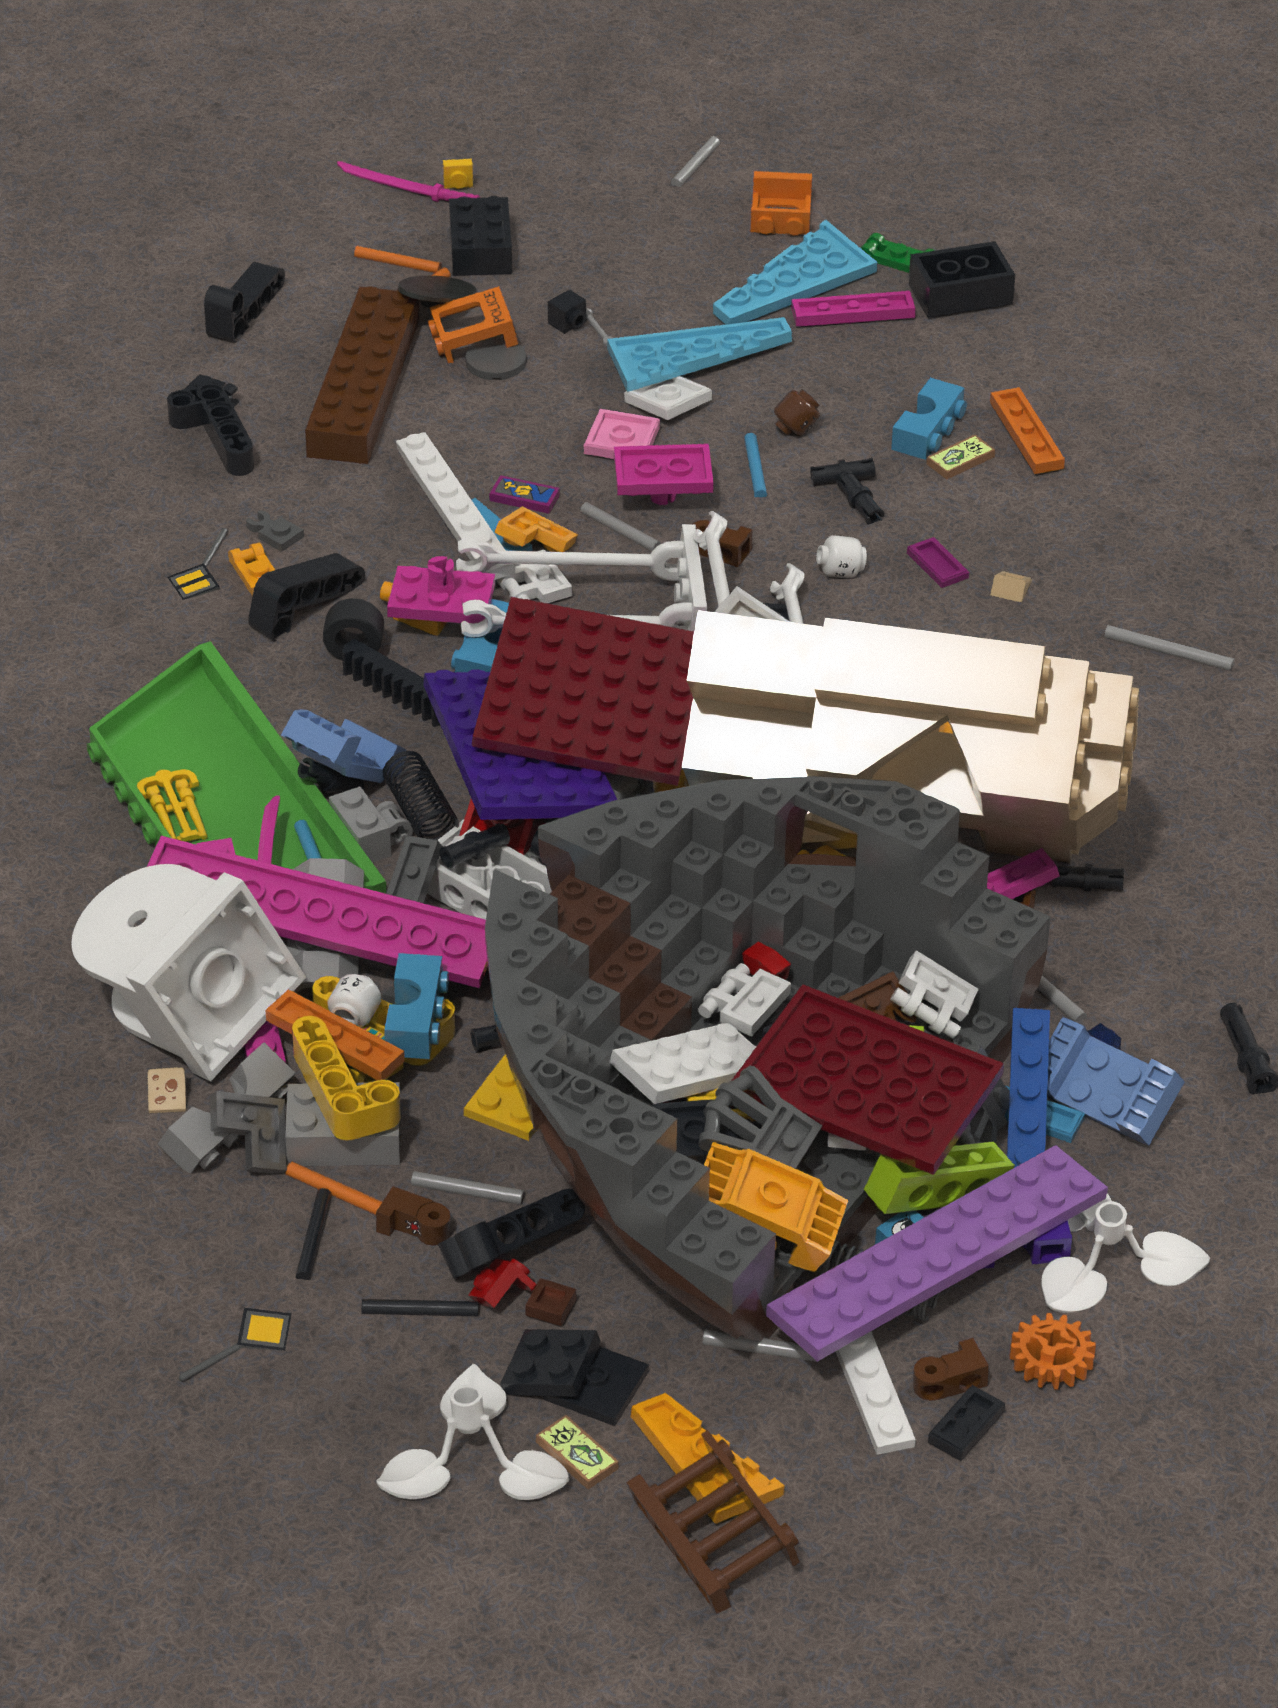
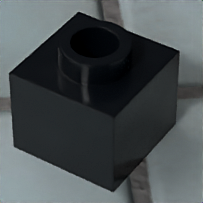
M569 289L548 301V324L565 334L574 328L582 327L586 322V299Z

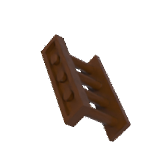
M707 1430L701 1436L708 1454L659 1486L655 1483L649 1486L640 1474L626 1483L635 1503L710 1606L718 1614L731 1608L725 1593L730 1589L729 1584L779 1551L783 1552L793 1567L800 1563L794 1548L799 1544V1541L787 1523L781 1526L778 1524L732 1463L736 1459L727 1443L723 1439L717 1443ZM716 1467H719L728 1479V1482L679 1514L676 1511L669 1514L664 1507L668 1504L667 1499ZM738 1494L750 1508L700 1542L697 1539L690 1542L684 1535L688 1532L687 1527ZM759 1522L771 1536L721 1570L715 1568L711 1571L705 1563L709 1560L708 1555Z

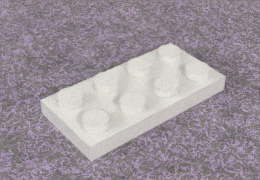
M725 1023L612 1050L610 1063L651 1102L657 1104L718 1089L720 1084L729 1083L756 1046L730 1023Z

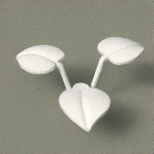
M1107 1194L1106 1199L1068 1220L1070 1232L1081 1230L1085 1226L1089 1231H1094L1096 1236L1095 1244L1087 1265L1085 1266L1083 1262L1074 1257L1057 1258L1045 1268L1041 1287L1046 1306L1056 1312L1072 1313L1095 1306L1104 1298L1107 1288L1106 1278L1101 1273L1092 1270L1096 1264L1101 1246L1103 1244H1116L1124 1236L1127 1237L1135 1255L1143 1258L1140 1267L1142 1274L1153 1283L1159 1285L1175 1286L1191 1280L1209 1264L1210 1257L1193 1242L1177 1234L1163 1231L1148 1234L1143 1240V1249H1141L1132 1233L1133 1227L1126 1225L1127 1212L1121 1204L1111 1201L1110 1196Z
M472 1364L451 1384L441 1400L440 1410L448 1425L441 1455L436 1458L432 1452L423 1449L404 1451L389 1461L376 1482L379 1488L385 1492L404 1499H423L437 1494L446 1487L451 1478L450 1472L442 1465L448 1460L455 1429L458 1428L464 1434H473L479 1431L481 1427L484 1428L501 1465L506 1468L499 1477V1483L504 1493L519 1500L538 1499L565 1486L569 1482L567 1470L560 1462L540 1451H522L514 1457L513 1462L506 1458L490 1425V1419L495 1418L504 1410L507 1403L506 1394L499 1384L487 1377L476 1364Z

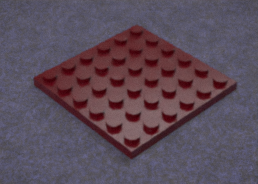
M511 597L474 729L472 747L678 786L693 703V696L687 683V675L695 631Z

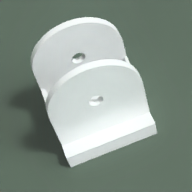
M174 864L153 865L133 871L107 886L88 904L79 917L72 935L73 955L81 968L91 977L114 987L112 992V1008L122 1026L131 1034L182 1057L192 1073L210 1082L266 1022L265 1010L288 989L294 991L306 978L244 881L225 872L217 880H214L196 871ZM142 918H146V920L142 924L133 927L137 921H139Z

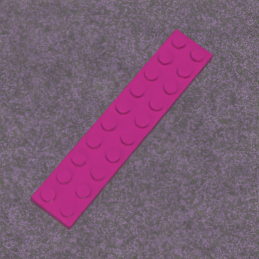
M160 836L147 867L159 864L180 865L214 880H217L224 872L242 879L281 937L392 966L397 965L399 953L442 956L443 971H449V981L480 988L488 967L485 944L486 920L165 836Z

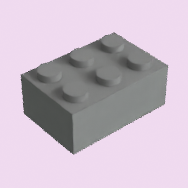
M394 1082L400 1091V1082ZM356 1083L357 1086L362 1085V1084H366V1083ZM288 1084L285 1131L287 1166L290 1162H295L302 1166L400 1165L401 1119L394 1128L355 1140H341L331 1132L308 1084Z

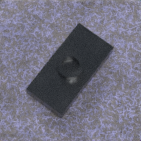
M971 1385L929 1432L928 1443L962 1461L1004 1413L1005 1402Z

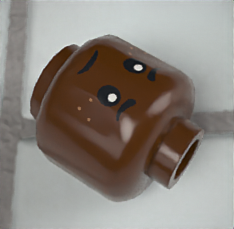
M803 389L799 392L791 390L774 408V413L778 418L775 424L788 436L792 432L800 436L804 435L819 419L820 413L817 408L820 404Z

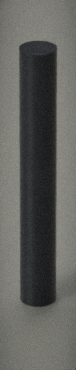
M321 1188L317 1191L295 1276L296 1279H311L332 1196L331 1191Z
M362 1299L361 1314L478 1317L479 1302Z

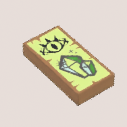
M973 435L927 456V465L947 480L994 458L995 449L978 436Z
M567 1415L536 1434V1443L550 1456L560 1462L587 1489H590L618 1470V1461Z

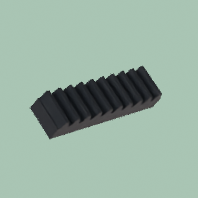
M355 638L344 645L342 651L343 675L353 674L355 682L362 680L364 687L372 685L374 693L382 691L383 698L392 696L393 704L402 702V709L412 708V715L415 716L422 713L423 721L432 719L433 727L440 726L424 688L423 677Z

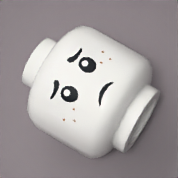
M836 535L828 537L824 545L818 547L816 555L817 564L821 565L823 573L826 576L835 578H854L858 572L864 570L867 559L866 549L862 547L858 539Z
M347 974L339 980L327 1002L328 1010L362 1028L370 1022L380 1005L381 993L377 985L369 977Z

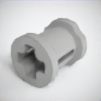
M393 801L382 802L376 807L390 827L391 845L405 841L406 835H412L411 823L409 820L401 817L400 809Z

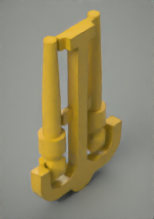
M186 769L172 772L169 770H159L155 776L146 777L138 782L137 788L145 799L150 800L152 809L157 812L161 823L173 839L184 842L200 838L203 840L207 839V833L194 802L195 797L190 789L199 787V781L192 771ZM173 781H176L175 788L179 793L181 802L178 801L171 784ZM158 786L164 788L170 805L165 804ZM187 808L197 830L190 829L182 809ZM174 811L183 832L179 833L180 836H177V838L167 814L168 812Z

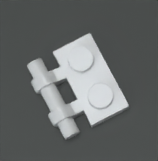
M515 564L516 574L497 579L500 587L503 590L507 589L510 593L509 598L516 597L528 600L538 598L540 602L548 604L572 596V585L556 565ZM523 581L526 582V584L521 586L518 584Z
M916 950L909 958L898 982L909 989L910 994L897 988L890 1000L901 1006V1011L910 1017L915 1015L930 1024L929 1029L935 1033L940 1034L942 1032L954 1039L961 1026L951 1021L950 1017L952 1016L960 1022L965 1018L978 988ZM922 998L938 1007V1011L922 1003Z
M740 963L735 969H729L722 976L721 984L717 988H712L707 992L698 1011L705 1018H709L714 1012H720L721 1023H730L738 1031L752 1037L790 995L791 982L762 969H759L751 977L749 976L750 969L745 964Z

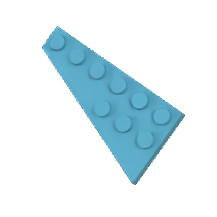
M824 220L819 224V230L815 233L808 232L803 236V242L799 245L788 247L764 265L763 272L759 275L754 273L748 277L747 284L743 287H735L713 303V314L724 324L748 322L790 306L792 299L810 298L877 272V261L827 220Z
M785 317L612 338L607 339V349L627 392L792 342V330Z

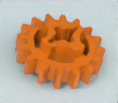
M1051 1313L1046 1314L1045 1320H1040L1036 1315L1031 1316L1030 1325L1020 1322L1018 1332L1012 1333L1009 1357L1011 1360H1014L1013 1369L1015 1371L1024 1370L1023 1379L1025 1381L1036 1378L1040 1388L1046 1382H1051L1054 1389L1059 1388L1060 1382H1065L1069 1387H1073L1075 1377L1085 1380L1087 1370L1093 1369L1096 1343L1091 1342L1090 1330L1080 1332V1321L1072 1324L1067 1323V1315L1063 1314L1059 1320H1054Z

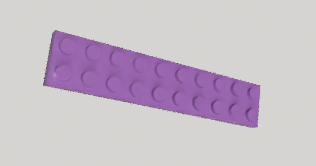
M1055 1145L767 1304L766 1316L811 1357L819 1361L1106 1199L1108 1187Z

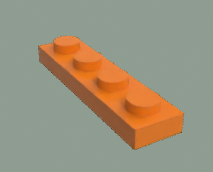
M1020 387L991 392L990 403L1034 474L1064 469L1065 458Z
M289 989L265 1010L266 1021L292 1034L293 1023L303 1016H315L322 1019L345 1063L376 1080H385L405 1061L404 1050Z

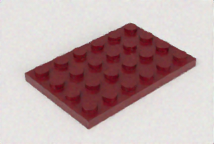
M802 984L731 1081L738 1078L742 1070L749 1066H754L782 1099L821 1124L822 1130L934 1175L1003 1075L1004 1063ZM747 1089L744 1091V1093L766 1107L754 1090Z

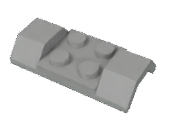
M310 858L293 869L364 888V870L346 859ZM288 938L287 948L306 976L305 980L293 991L295 993L306 987L313 988L314 982L321 977L334 976L341 979L347 974L359 973L358 956Z

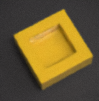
M472 159L443 160L444 188L460 189L473 187Z

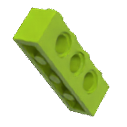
M994 1142L953 1146L934 1175L880 1154L864 1187V1191L884 1214L939 1208L954 1202L1010 1171L1015 1165Z

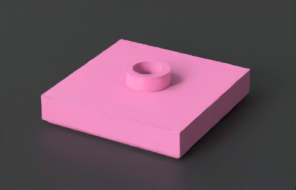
M600 409L585 441L584 454L614 459V446L653 445L660 429V419Z

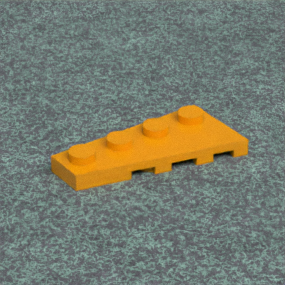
M667 1393L632 1405L630 1417L675 1474L708 1454L701 1436L706 1431L702 1427V1421ZM711 1434L717 1443L723 1439L730 1447V1442L721 1435ZM733 1452L736 1460L732 1463L763 1504L783 1496L784 1484L775 1477L769 1480L759 1472L760 1466L748 1456L742 1459ZM716 1467L686 1488L699 1501L728 1482V1479L719 1467ZM738 1494L708 1515L717 1524L744 1513L750 1508Z

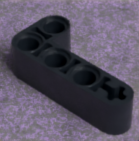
M253 262L231 289L211 285L204 299L206 334L210 337L236 343L235 339L239 335H243L250 327V321L253 318L256 319L264 310L262 309L266 302L269 303L283 287L285 281L284 269Z
M205 384L177 390L168 395V419L172 427L188 429L203 425L229 474L245 476L253 471L252 441L222 386Z
M333 553L267 572L256 582L248 617L249 626L273 641H277L275 638L285 632H290L296 609L348 594L363 583L365 570L341 554Z

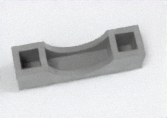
M264 1042L240 1063L229 1080L234 1093L283 1099L287 1095V1084L295 1075V1072ZM192 1106L167 1129L157 1145L183 1170L191 1174L199 1165L204 1170L207 1169L220 1155L217 1149L223 1143L229 1148L242 1135L211 1131L210 1113Z

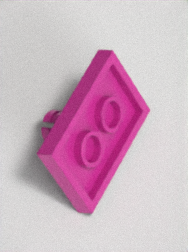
M709 444L614 446L617 495H650L651 501L654 503L667 505L668 500L671 503L675 500L676 494L713 493Z
M445 556L431 558L428 561L427 568L397 566L387 605V617L461 623L463 621L473 624L480 623L486 617L481 614L465 616L463 614V603L468 600H481L491 604L495 587V574L479 571L454 570L452 559L447 561Z

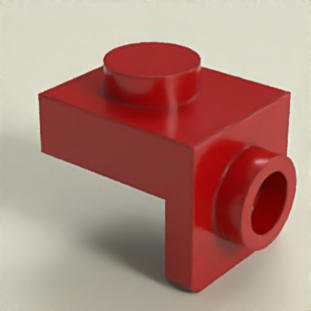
M495 1259L489 1267L483 1269L476 1276L473 1282L474 1288L468 1296L474 1301H478L482 1306L495 1308L512 1284L520 1289L533 1291L537 1284L528 1277L531 1272L521 1262L515 1259H511V1261Z

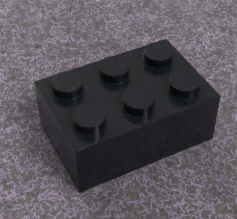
M459 197L449 199L453 276L512 275V243L508 197Z
M996 241L910 254L909 286L928 318L1013 304L1015 273Z

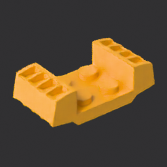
M712 1142L704 1163L705 1166L710 1168L709 1201L776 1233L779 1237L795 1243L788 1263L815 1272L831 1254L848 1200L825 1188L820 1179L751 1149L737 1150Z

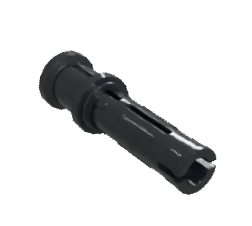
M1237 1003L1226 1004L1220 1010L1219 1015L1238 1052L1237 1066L1240 1072L1245 1073L1247 1077L1246 1086L1252 1095L1273 1092L1278 1087V1075L1269 1066L1270 1057L1267 1051L1258 1046L1241 1005L1237 1006Z

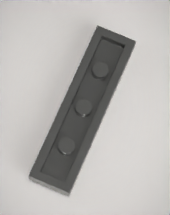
M406 835L386 894L424 903L440 856V848L443 847L438 840ZM365 958L363 960V964L368 968L395 973L396 966Z

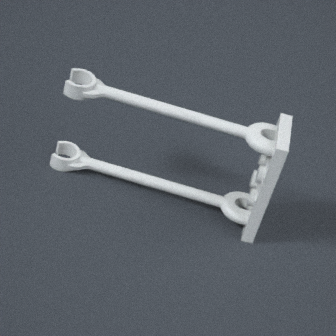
M710 511L709 515L712 518L704 532L696 529L693 539L699 543V547L708 550L718 601V608L715 613L804 624L796 593L803 582L804 573L791 563L786 565L789 572L783 583L780 585L773 581L770 587V591L776 595L777 600L780 602L785 601L789 621L738 586L730 594L719 539L726 529L727 520L716 512Z
M682 524L680 541L664 542L658 545L651 554L500 551L491 544L475 538H463L458 541V552L461 554L472 551L481 556L469 562L461 559L456 560L457 571L481 572L489 570L497 564L650 567L654 575L660 579L677 581L674 586L675 604L666 607L659 616H610L695 631L698 611L707 612L698 542L693 539V534L696 530L695 525ZM670 558H678L677 564H669L666 561ZM468 600L463 603V614L465 616L481 614L486 618L482 622L475 624L466 621L461 622L462 634L475 638L495 632L503 627L506 613L495 605L487 604L484 601ZM677 622L678 624H683V626H678L674 623Z

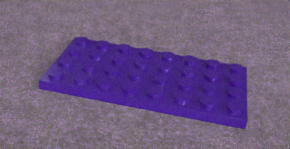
M474 669L469 672L438 670L435 673H424V688L480 820L563 818L617 800L605 773L602 771L472 747V737L490 672Z

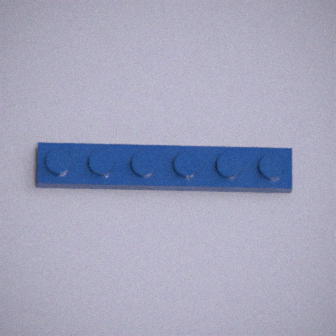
M1013 1008L1007 1157L1015 1165L1014 1168L1045 1151L1050 1010Z

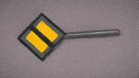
M226 528L221 530L202 564L167 577L182 600L220 589L219 584L209 572L207 566L228 532Z

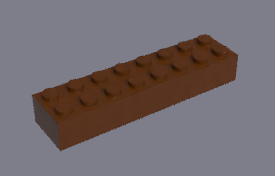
M359 286L305 429L306 456L308 458L360 464L369 463L419 323V299L408 297L399 292V290Z

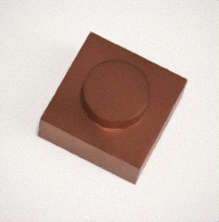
M540 1278L525 1305V1315L562 1326L576 1300V1289Z

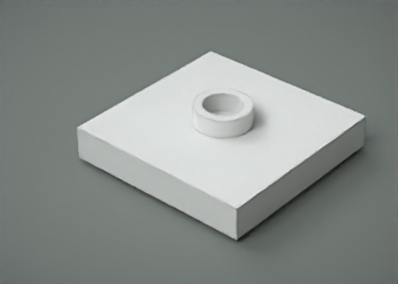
M678 376L633 391L624 392L626 403L669 420L712 400V390Z

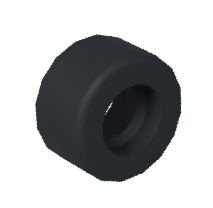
M349 598L340 600L331 606L326 615L323 643L326 649L335 658L342 660L344 645L354 638L378 652L383 639L384 618L379 609L363 599ZM344 628H356L363 633H351Z

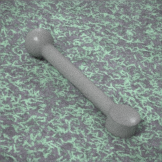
M586 308V319L603 338V344L607 346V339H612L613 337L607 336L593 318L592 310Z

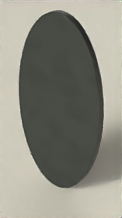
M414 276L401 280L398 285L399 292L408 297L421 300V305L429 309L430 307L476 293V287L471 283L444 276Z

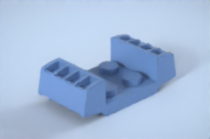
M295 710L281 736L292 741L293 749L348 777L378 783L384 780L383 768L386 762L399 752L407 751L405 748L348 719H344L340 727L309 710ZM403 756V757H400V758H398L397 760H395V761L391 764V766L389 767V770H388L387 773H389L390 769H391L397 762H399L400 760L406 758L407 756ZM403 761L402 763H400L399 765H397V766L395 767V769L392 771L390 777H392L393 773H394L399 767H401L402 765H404L405 761ZM402 769L399 770L395 777H397L402 772Z
M1062 1017L1049 1040L1047 1097L1064 1106L1084 1112L1086 1117L1149 1146L1185 1081L1175 1070L1154 1059H1151L1149 1064L1090 1036L1083 1025Z

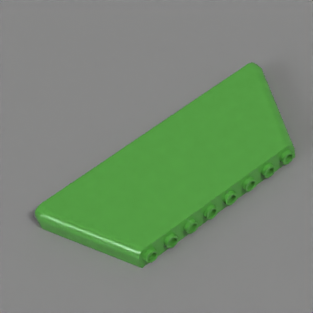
M211 641L195 647L89 728L90 743H87V751L93 763H100L106 783L113 782L118 801L120 803H127L133 823L140 822L143 836L148 844L154 843L156 846L160 836L172 837L161 823L157 812L152 809L150 800L145 799L137 788L138 782L146 777L155 776L159 770H169L172 772L186 769L192 771L199 781V787L190 789L195 797L194 802L208 836L205 840L200 838L188 841V843L196 844L232 838L235 855L257 860L264 808L274 796L278 795L280 796V806L273 842V865L293 870L307 860L294 828V824L297 821L305 820L308 823L322 859L348 860L364 870V888L386 894L385 879L315 783L301 779L298 776L300 763ZM173 781L171 784L178 801L181 802L179 793L175 788L176 781ZM158 786L165 804L170 805L164 788ZM187 808L182 809L190 829L197 830ZM174 811L168 812L167 814L177 838V836H180L179 833L183 832Z

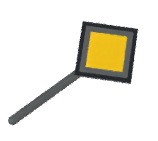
M244 1308L238 1342L180 1374L179 1380L185 1381L241 1348L285 1351L292 1313Z

